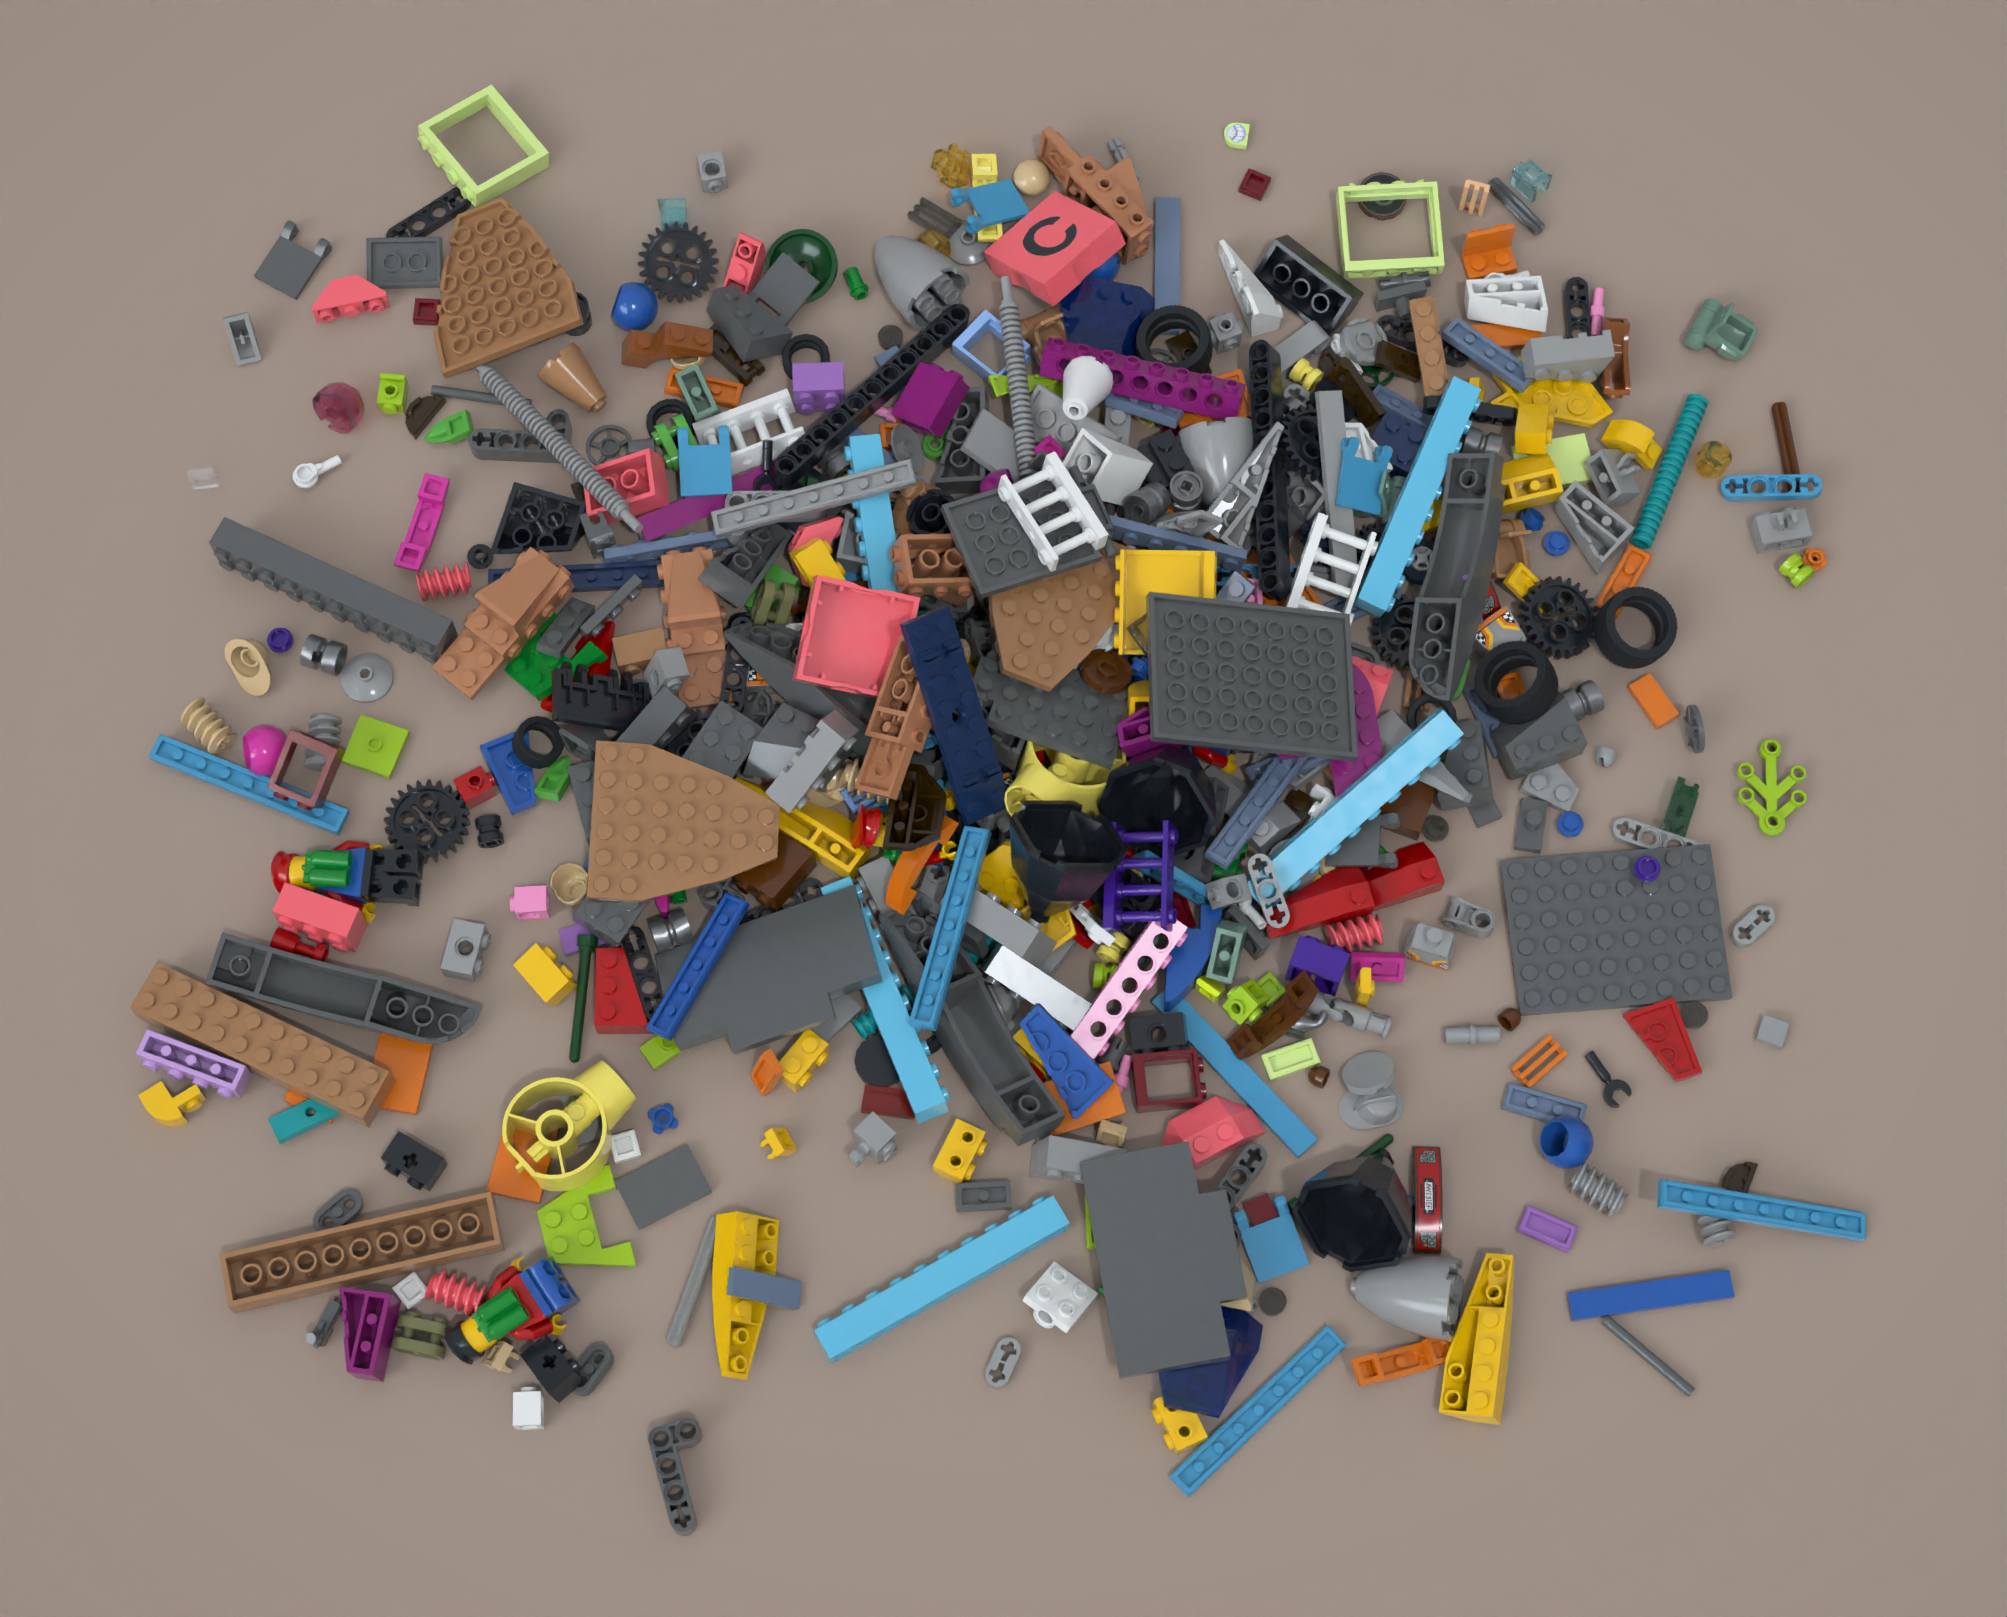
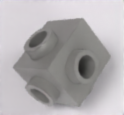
M1233 312L1227 314L1220 313L1209 320L1208 327L1217 355L1240 347L1244 328L1239 319L1236 320Z

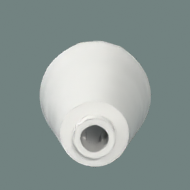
M1080 356L1072 359L1063 373V411L1067 417L1073 420H1080L1088 415L1109 395L1114 383L1113 374L1108 365L1104 362L1101 364L1092 356Z

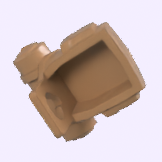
M1059 305L1046 308L1045 311L1020 320L1022 337L1025 341L1028 340L1032 346L1031 352L1039 367H1041L1043 349L1049 337L1061 338L1067 342L1078 344L1073 332H1069L1064 325L1067 322V317Z
M916 479V486L901 489V494H889L890 502L895 503L892 517L895 533L899 537L904 534H916L912 530L907 518L909 506L918 495L922 497L929 493L927 490L940 488L933 487L922 480Z
M1521 519L1501 521L1491 579H1505L1517 562H1521L1528 569H1531L1530 553L1526 549L1524 537L1525 535L1532 534L1531 530H1526Z

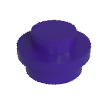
M275 628L267 637L269 648L276 653L288 651L294 642L293 635L285 628Z
M1645 855L1636 860L1633 870L1639 880L1651 882L1659 876L1661 868L1657 859Z

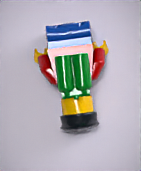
M553 1256L544 1258L531 1267H525L523 1270L520 1268L519 1263L524 1257L513 1260L510 1267L496 1276L488 1293L489 1300L479 1306L477 1312L467 1320H460L453 1327L445 1329L447 1345L458 1359L472 1365L476 1359L484 1356L486 1349L504 1336H513L517 1340H536L545 1334L561 1335L565 1331L567 1324L558 1326L556 1323L561 1321L562 1313L581 1300L568 1280L560 1282V1280L565 1278V1275ZM555 1314L550 1322L548 1319H550L551 1316Z

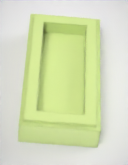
M1312 1038L1261 1055L1270 1081L1321 1064Z

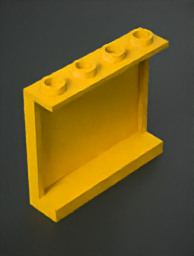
M1120 549V555H1116V570H1120V581H1116L1115 596L1120 597V605L1115 607V623H1119V633H1115L1114 648L1119 649V655H1148L1146 596L1149 592L1216 599L1217 551Z

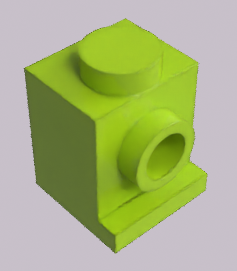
M380 373L377 397L379 411L389 415L405 413L409 389L406 376Z

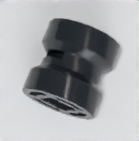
M489 814L475 819V827L479 831V836L477 837L479 847L494 848L504 844V835L499 829L502 826L499 815Z

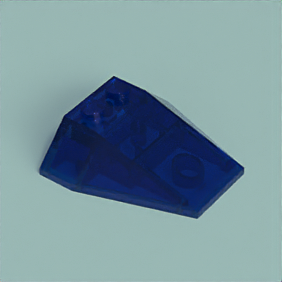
M1095 277L1084 278L1075 289L1059 302L1060 312L1064 315L1062 321L1067 342L1086 344L1092 348L1111 350L1117 354L1138 357L1136 350L1138 328L1145 317L1154 311L1155 298L1143 287Z
M1221 1306L1231 1354L1230 1360L1158 1372L1164 1407L1219 1418L1259 1352L1263 1325L1245 1310Z

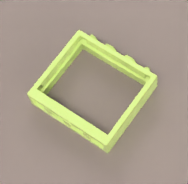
M492 84L418 125L419 137L417 139L421 142L422 149L428 150L436 166L443 168L448 180L453 185L456 184L463 198L468 199L474 207L489 202L549 167V152ZM487 107L528 155V158L477 186L436 135Z
M1424 179L1415 183L1394 181L1391 184L1370 182L1359 186L1349 183V186L1338 187L1336 207L1343 278L1346 280L1398 276L1401 275V272L1412 274L1429 271V275H1442L1445 263L1437 181L1424 182ZM1427 198L1432 257L1350 261L1345 203Z

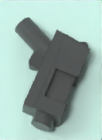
M335 1297L334 1300L331 1299L315 1329L306 1335V1341L310 1344L313 1343L317 1349L319 1346L325 1347L333 1332V1326L341 1312H343L341 1298Z

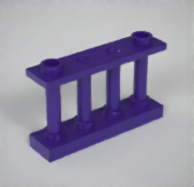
M1167 820L1163 821V831L1126 832L1117 822H1111L1125 845L1126 843L1163 842L1162 858L1125 859L1124 857L1104 881L1103 929L1109 933H1120V925H1123L1124 922H1161V928L1167 932H1172L1173 924H1176L1177 920L1176 909L1173 908L1174 844H1178L1177 828ZM1162 868V884L1124 885L1122 882V872H1125V869ZM1135 895H1161V911H1123L1121 909V898Z

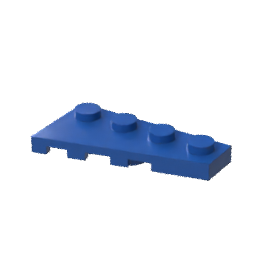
M1038 1004L1019 1023L1035 1052L1044 1063L1049 1076L1052 1077L1062 1099L1065 1100L1071 1110L1070 1113L1076 1120L1114 1083L1113 1079L1041 1004Z

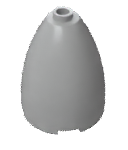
M889 235L881 237L877 241L875 258L883 286L898 311L915 329L923 330L925 326L932 323L951 305L962 304L963 299L961 295L965 287L969 286V277L950 258L927 244L902 236Z
M1226 417L1225 421H1214L1211 423L1203 421L1190 425L1178 432L1181 439V448L1189 458L1194 473L1199 475L1202 480L1203 492L1201 500L1207 508L1253 452L1252 421L1249 418ZM1233 487L1224 497V502L1232 503L1236 500L1237 497L1233 495L1236 490Z
M1449 1257L1400 1259L1396 1266L1368 1269L1359 1273L1358 1277L1352 1280L1351 1294L1355 1295L1356 1301L1364 1308L1395 1327L1427 1338L1451 1342L1455 1335V1331L1451 1329L1453 1325H1456L1457 1320H1460L1463 1301L1464 1279L1459 1275L1458 1268L1462 1269L1463 1261L1462 1259Z

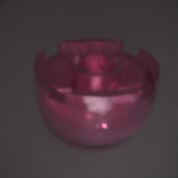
M333 382L326 385L317 392V395L312 400L313 408L320 420L322 421L325 418L331 423L328 427L338 433L347 434L354 429L362 420L365 410L359 391L343 382Z

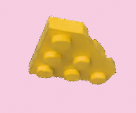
M1004 841L991 853L985 855L977 884L981 886L979 891L984 895L989 891L1002 899L1000 905L1006 909L1010 904L1020 911L1026 907V900L1011 863V842Z

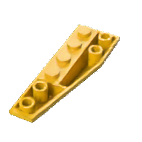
M1547 452L1546 454H1537L1503 463L1501 484L1505 485L1502 515L1556 502L1563 494V487L1557 467ZM1444 492L1431 505L1434 512L1429 522H1424L1421 530L1425 531L1424 533L1438 530Z
M738 777L735 778L736 781L776 803L765 794L768 789L767 787ZM807 802L800 811L796 808L791 813H788L780 806L779 831L812 851L816 861L843 878L850 876L851 880H853L858 873V868L865 864L876 846H872L870 849L860 846L854 849L850 842L854 822L837 811L811 802Z
M740 1211L716 1215L712 1300L715 1338L721 1374L723 1377L747 1380L767 1304L728 1296L729 1268L739 1267L775 1276L779 1220Z
M1486 1253L1446 1356L1439 1413L1475 1423L1501 1425L1512 1325L1514 1255Z

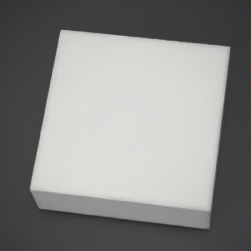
M634 1129L612 1135L611 1150L615 1164L642 1157Z
M412 1272L392 1288L409 1311L426 1299L427 1287L415 1272Z

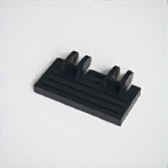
M563 661L561 668L552 670V721L624 732L649 704V683L638 682L634 684L633 692V675L631 672L625 671L622 673L619 689V675L614 669H610L607 676L592 674L588 677V684L587 667L585 664L576 665L574 682L573 667L570 662Z

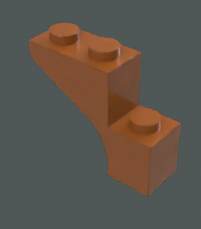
M1602 317L1600 335H1602V330H1611L1615 357L1599 375L1598 382L1604 394H1607L1610 398L1618 399L1622 398L1623 395H1630L1631 384L1628 359L1630 323L1627 318Z
M668 321L663 323L656 334L631 329L623 341L622 365L646 369L652 362L661 359L708 357L713 353V330Z

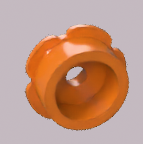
M1808 548L1805 550L1802 562L1805 565H1810L1815 572L1827 565L1826 554L1823 550L1819 548Z

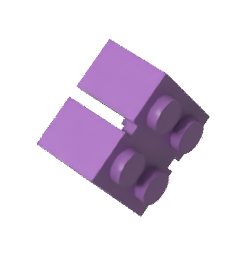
M843 362L792 363L795 413L812 415L815 412L829 413L845 399Z

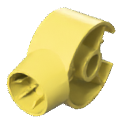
M1027 741L1017 765L1016 779L1005 792L1004 802L1006 809L1012 817L1015 812L1018 813L1022 804L1026 800L1075 801L1082 805V812L1096 818L1099 813L1102 814L1104 812L1099 803L1104 793L1108 776L1112 770L1126 762V754L1120 748L1119 743L1116 757L1110 770ZM1045 750L1052 765L1046 769L1036 757L1035 752Z
M600 1060L572 1080L560 1077L545 1078L523 1088L513 1098L505 1112L502 1125L503 1142L510 1156H513L519 1162L515 1166L518 1173L526 1170L541 1189L549 1191L573 1190L590 1182L603 1169L611 1151V1130L637 1099L618 1074L608 1064ZM556 1095H568L578 1098L562 1111L557 1109L546 1111L537 1121L521 1117L529 1107L544 1098ZM601 1115L602 1136L596 1151L586 1163L568 1172L566 1158L573 1155L577 1150L579 1135L592 1124L591 1122ZM564 1128L568 1130L564 1138L558 1141L547 1140L548 1135L555 1129ZM515 1129L537 1135L539 1140L526 1152L536 1163L546 1155L559 1159L562 1174L547 1175L536 1173L513 1148Z

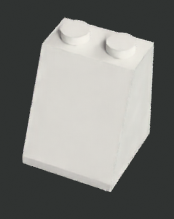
M1082 428L1063 465L1067 471L1070 467L1077 465L1083 479H1086L1089 485L1095 484L1102 501L1124 506L1125 500L1139 490L1153 463L1138 450Z

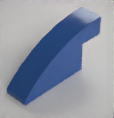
M1201 905L1199 929L1187 928L1185 933L1188 936L1179 948L1175 945L1169 953L1172 958L1165 967L1164 1011H1170L1190 993L1196 984V980L1206 970L1210 961L1216 929L1221 922L1222 908L1212 910L1211 905Z

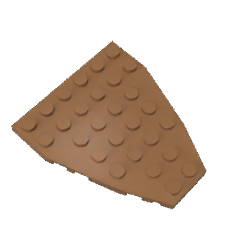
M500 197L456 216L455 230L451 234L449 241L452 247L449 256H445L439 289L442 298L441 305H437L436 311L439 315L438 325L434 326V338L441 371L446 378L584 324L574 282L534 227L527 223L508 202Z
M1112 541L1118 555H1120V549L1134 550ZM1101 548L1099 549L1102 556L1100 562L989 596L991 628L995 630V647L1000 657L999 667L1001 674L1050 692L1079 663L1087 658L1114 623L1115 607L1120 605V597L1115 596L1116 581H1120V570H1116V557L1108 559L1104 549Z
M596 740L586 899L641 903L652 898L673 895V893L692 890L720 883L730 879L732 876L755 869L759 865L772 862L777 859L780 806L725 774L653 745Z

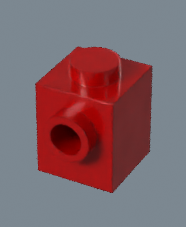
M482 766L453 780L468 810L496 796L493 787L497 786V783L491 772L485 773Z

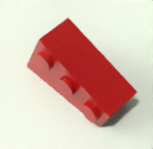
M596 948L594 1026L597 1034H651L646 1029L648 1023L624 949Z

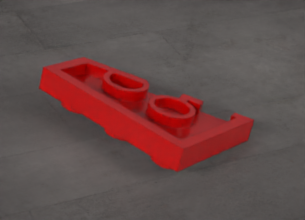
M1674 997L1623 1014V1018L1676 1082L1702 1074V1069Z

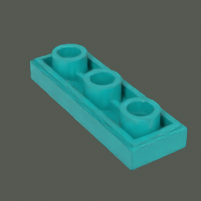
M308 1099L269 1118L268 1121L279 1143L282 1144L341 1114ZM311 1111H315V1112H316L313 1116L309 1117V1116L311 1115V1113H309V1112H311Z

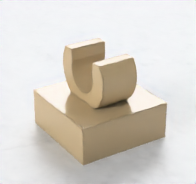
M1111 1118L1107 1120L1102 1119L1095 1143L1122 1148L1128 1127L1125 1126L1123 1121L1119 1125L1111 1122Z
M497 1340L490 1348L482 1364L492 1370L511 1373L512 1369L506 1366L507 1358L511 1357L514 1360H519L520 1357L517 1353L511 1352L513 1346L504 1341Z

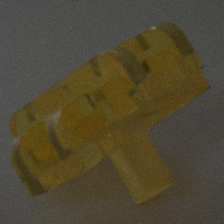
M955 143L949 145L948 151L945 149L936 150L931 164V168L937 171L941 177L940 182L952 189L968 185L969 179L967 176L971 172V165L968 163L970 152L958 149L959 146Z

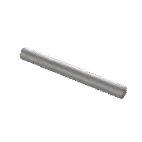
M712 1216L709 1220L667 1335L666 1342L671 1346H681L713 1258L716 1216Z

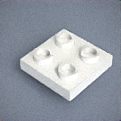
M1054 1261L1028 1291L1023 1302L1034 1309V1319L1039 1325L1048 1329L1056 1325L1062 1331L1068 1333L1093 1303L1098 1293Z

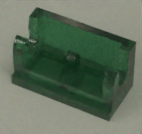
M1678 776L1672 788L1659 829L1685 837L1699 795V785L1687 786L1685 785L1686 779Z

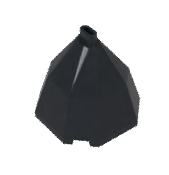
M1167 745L1137 755L1110 772L1099 803L1110 822H1117L1126 832L1163 831V821H1170L1178 830V844H1174V856L1205 846L1217 814L1214 786L1197 757L1190 753L1185 745L1180 747ZM1163 842L1126 843L1125 845L1132 850L1136 847L1148 850L1162 858Z
M1026 800L1022 804L1018 813L1015 812L1010 819L1011 863L1031 911L1030 918L1038 923H1048L1051 916L1088 901L1128 852L1127 847L1108 817L1100 813L1096 818L1082 812V805L1075 801Z
M1380 1149L1377 1154L1332 1163L1305 1182L1292 1210L1314 1253L1323 1259L1329 1255L1343 1262L1342 1268L1349 1272L1396 1266L1412 1236V1201L1393 1167L1394 1161L1386 1149Z

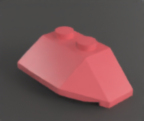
M1215 1096L1169 1120L1162 1146L1189 1141L1194 1171L1265 1134V1131L1252 1109Z

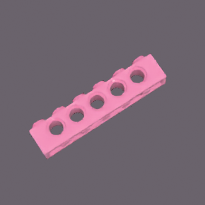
M1176 920V924H1173L1172 932H1167L1161 928V922L1148 923L1093 1000L1092 1005L1075 1031H1071L1070 1036L1093 1059L1097 1055L1101 1057L1110 1045L1107 1040L1112 1033L1117 1035L1125 1024V1021L1122 1019L1128 1011L1131 1013L1135 1011L1141 1002L1138 998L1144 989L1149 991L1157 979L1154 977L1159 967L1164 969L1170 962L1172 956L1169 953L1175 945L1179 948L1187 938L1188 934L1185 931L1188 927ZM1160 933L1165 934L1167 937L1166 946L1161 949L1156 948L1153 944L1154 937ZM1147 955L1151 958L1152 965L1148 970H1140L1138 968L1137 962L1141 956ZM1128 977L1134 978L1136 981V988L1132 992H1125L1122 989V982ZM1112 999L1118 1000L1121 1004V1008L1116 1014H1110L1106 1010L1107 1003ZM1096 1021H1101L1105 1025V1031L1100 1036H1095L1090 1031L1091 1025Z

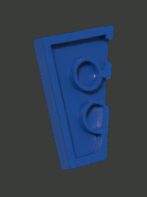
M528 731L524 736V741L530 749ZM515 732L480 745L483 758L512 816L536 806L532 768L522 764L512 749V738Z

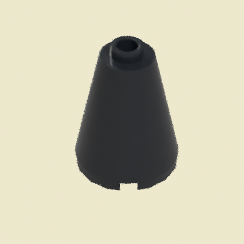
M942 489L927 490L929 493L922 497L918 495L909 506L907 514L912 530L916 534H951L941 512V506L955 501L953 497Z

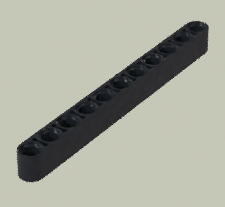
M959 303L951 305L778 456L774 467V481L781 487H790L905 387L920 362L930 365L947 350L968 327L970 311L967 306Z
M1263 339L1255 341L1249 348L1253 450L1277 421L1282 423L1281 420L1283 419L1280 353ZM1277 447L1276 453L1273 456L1258 505L1255 508L1259 587L1276 601L1286 599L1291 592L1285 456L1280 455L1284 448Z

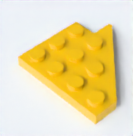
M1492 374V378L1504 394L1492 400L1490 404L1510 406L1517 409L1519 403L1550 404V414H1554L1555 422L1586 428L1595 427L1613 414L1612 409L1591 382L1535 379L1521 393Z

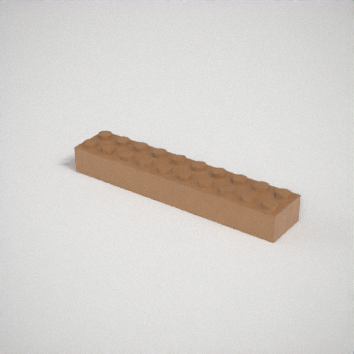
M156 962L130 1006V1009L137 1018L208 1052L246 1065L251 1072L307 1099L335 1110L339 1114L368 1128L371 1126L395 1083V1079L390 1071L159 962Z
M491 1191L221 1253L219 1256L228 1307L234 1313H240L338 1290L339 1287L347 1288L505 1251L495 1198Z

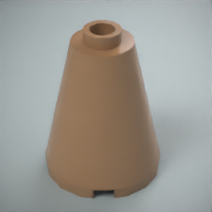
M572 342L558 352L559 356L554 360L551 358L541 369L538 376L544 383L587 412L594 410L597 413L607 404L605 401L607 394L579 346Z

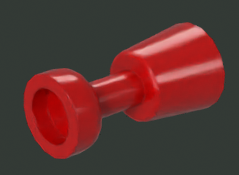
M280 927L276 929L270 943L272 948L293 954L299 953L322 962H326L330 948L329 945L322 943L318 944L315 948L301 943V937Z

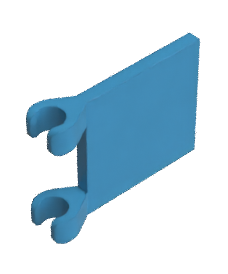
M1011 179L969 189L953 188L951 190L953 197L950 198V202L953 206H960L969 200L978 215L967 217L969 225H966L965 228L969 234L977 233L984 227L1021 219L1030 212Z
M727 425L719 426V444L689 446L688 429L685 427L678 428L681 497L728 495L732 492L730 433Z
M1343 438L1341 442L1343 457L1336 505L1373 515H1380L1382 501L1379 495V488L1383 471H1387V465L1391 459L1393 449L1387 445L1383 447L1377 446L1374 453L1375 462L1355 457L1360 443L1358 438Z
M1278 1196L1273 1199V1204L1279 1217L1249 1228L1244 1211L1232 1214L1235 1225L1241 1230L1242 1242L1258 1283L1309 1265L1284 1196Z

